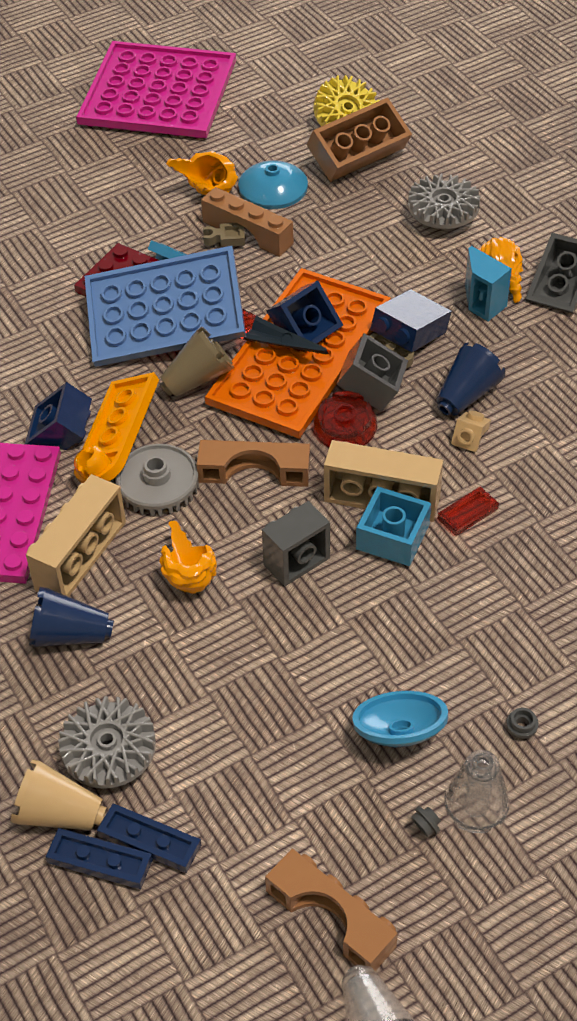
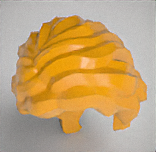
M213 151L196 153L190 160L181 158L168 159L166 163L169 167L187 177L189 185L202 195H207L215 187L230 193L238 179L235 165L226 156Z
M492 238L478 250L512 268L509 290L513 295L514 303H518L522 299L520 292L522 289L520 284L522 278L519 273L524 271L520 247L515 245L514 241L507 238Z
M170 521L168 525L171 527L172 547L174 549L170 553L166 545L162 547V555L159 560L162 566L161 573L173 587L191 594L201 592L206 586L210 585L216 575L217 561L215 554L208 545L192 547L191 541L187 539L186 533L181 530L180 524L177 521Z

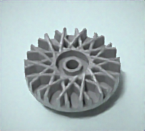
M442 173L439 177L435 174L432 182L426 176L425 180L420 179V184L415 182L414 186L411 187V191H409L408 209L410 214L418 222L431 228L454 229L462 227L471 222L479 212V189H476V186L471 188V181H466L465 178L461 183H458V175L452 178L450 174L448 181H443Z
M151 444L132 451L124 468L115 477L116 485H119L121 488L123 503H126L127 508L133 505L134 512L140 510L141 515H144L145 509L150 510L151 516H154L157 512L160 517L162 516V509L168 508L170 514L173 513V509L178 512L180 511V503L184 502L187 506L188 501L193 500V492L197 493V488H199L197 464L193 457L185 450L168 444Z
M104 696L102 702L99 698L95 699L96 705L89 707L88 703L84 702V709L77 707V715L75 717L69 714L68 721L63 723L64 731H59L60 739H58L62 762L68 773L80 783L95 788L118 787L136 779L151 763L156 748L153 723L150 717L145 716L144 709L139 708L137 703H135L134 707L130 706L127 698L120 701V698L116 697V702H109L108 697Z

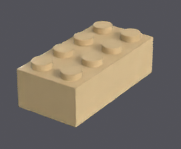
M332 440L324 463V502L366 509L378 486L430 502V521L434 522L441 494L443 460Z
M91 474L84 483L78 486L76 493L70 501L62 506L60 513L53 522L47 524L43 534L36 543L30 545L26 558L35 591L38 592L39 587H47L68 597L71 595L126 523L119 485Z

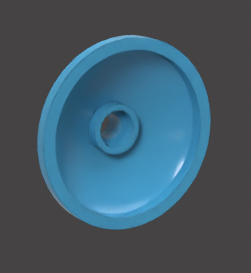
M270 160L257 163L248 168L241 175L238 187L239 193L244 200L264 209H281L296 204L305 196L308 189V180L304 172L295 165L284 161Z
M395 691L380 694L361 703L353 713V726L360 736L378 745L397 748L413 746L431 739L448 722V708L446 704L434 695L419 691Z

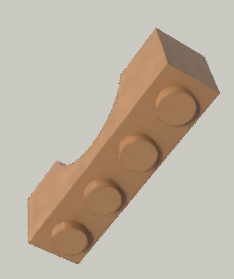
M217 187L213 188L201 199L203 222L208 225L220 228V224L238 223L254 235L261 249L279 257L294 244L293 221Z
M200 440L197 458L199 483L226 484L232 475L241 470L259 468L272 473L278 479L281 486L308 487L310 444Z
M292 848L265 876L266 892L290 912L304 907L315 906L325 908L334 913L341 920L346 930L343 941V956L368 977H371L397 948L398 933L394 925L385 917L379 918L372 913L362 898L357 895L352 897L343 889L342 884L336 877L330 874L326 876L321 872L314 860L308 855H300Z

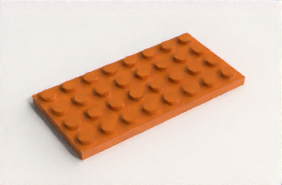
M301 268L274 305L299 288L318 280L343 323V326L317 343L325 347L329 354L247 340L232 360V365L235 368L218 378L206 394L205 404L300 439L337 385L348 352L363 333L370 336L373 332L370 328L375 307L391 300V297ZM266 314L263 319L273 324L269 315Z

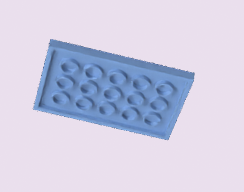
M232 246L84 276L92 362L95 367L182 350L201 326L211 334L208 337L209 340L213 339L215 342L246 337L236 262Z

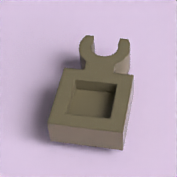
M238 223L220 224V228L203 227L204 245L211 246L218 242H221V247L245 246L244 226Z

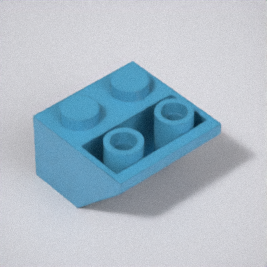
M473 246L468 248L465 280L468 310L489 322L507 307L512 268Z

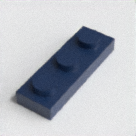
M114 803L97 829L98 837L118 845L150 853L153 860L184 873L188 872L202 846L201 839Z
M58 828L46 855V860L49 864L140 890L153 861L152 854L61 828Z

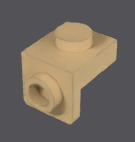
M477 411L465 412L457 419L451 444L476 452L482 435L489 430L491 419L484 418V414Z

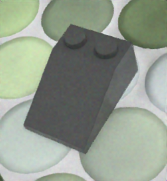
M556 233L551 234L525 298L526 301L574 314L577 309V239Z

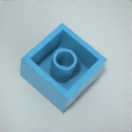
M377 486L356 527V549L410 566L430 525L431 503Z

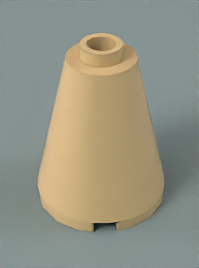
M33 759L30 762L34 771L27 769L14 804L19 807L17 811L19 814L11 815L12 823L92 831L94 825L100 826L107 807L101 806L102 798L41 761Z

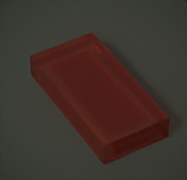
M480 486L440 511L437 519L450 532L458 536L498 510L499 502Z

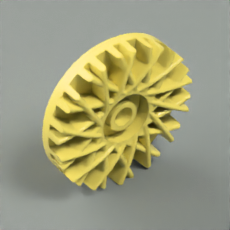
M339 75L335 79L332 77L329 82L326 80L321 85L316 94L313 105L315 117L320 126H324L380 101L375 100L376 92H372V88L368 91L365 88L367 83L363 82L361 84V79H358L357 83L353 82V76H350L348 79L345 75L342 80H339Z

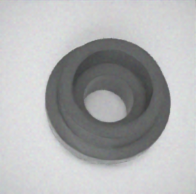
M522 707L515 709L509 714L506 725L508 731L513 736L526 739L535 735L539 722L532 710ZM518 723H524L527 726H520Z
M417 806L415 808L416 813L411 816V819L427 837L433 833L437 835L441 831L438 827L441 820L430 807L423 809Z

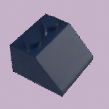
M318 280L299 288L266 310L273 324L316 344L343 326L342 321Z
M68 382L64 383L35 406L25 444L58 446L60 450H67L75 443L79 444L86 435L85 426L91 414L89 409L92 398Z

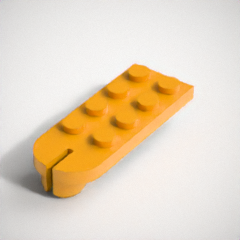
M154 372L110 383L85 444L74 458V475L80 483H84L91 474L111 481L122 471L159 382V378Z

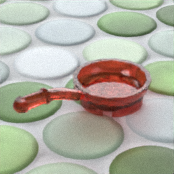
M338 391L333 393L332 397L328 400L325 398L321 402L314 419V432L319 441L328 448L332 440L365 446L374 438L378 428L377 417L369 402L364 401V397L359 393L352 391Z

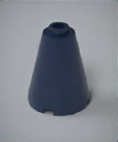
M468 342L459 349L436 398L437 407L447 416L458 415L498 385L505 377V368L503 367L501 370L497 365L500 361L498 357L480 344L475 343L472 347L468 346Z
M39 587L37 596L39 599L34 610L29 646L104 643L105 637L111 638L114 620L108 619L109 613L47 587Z

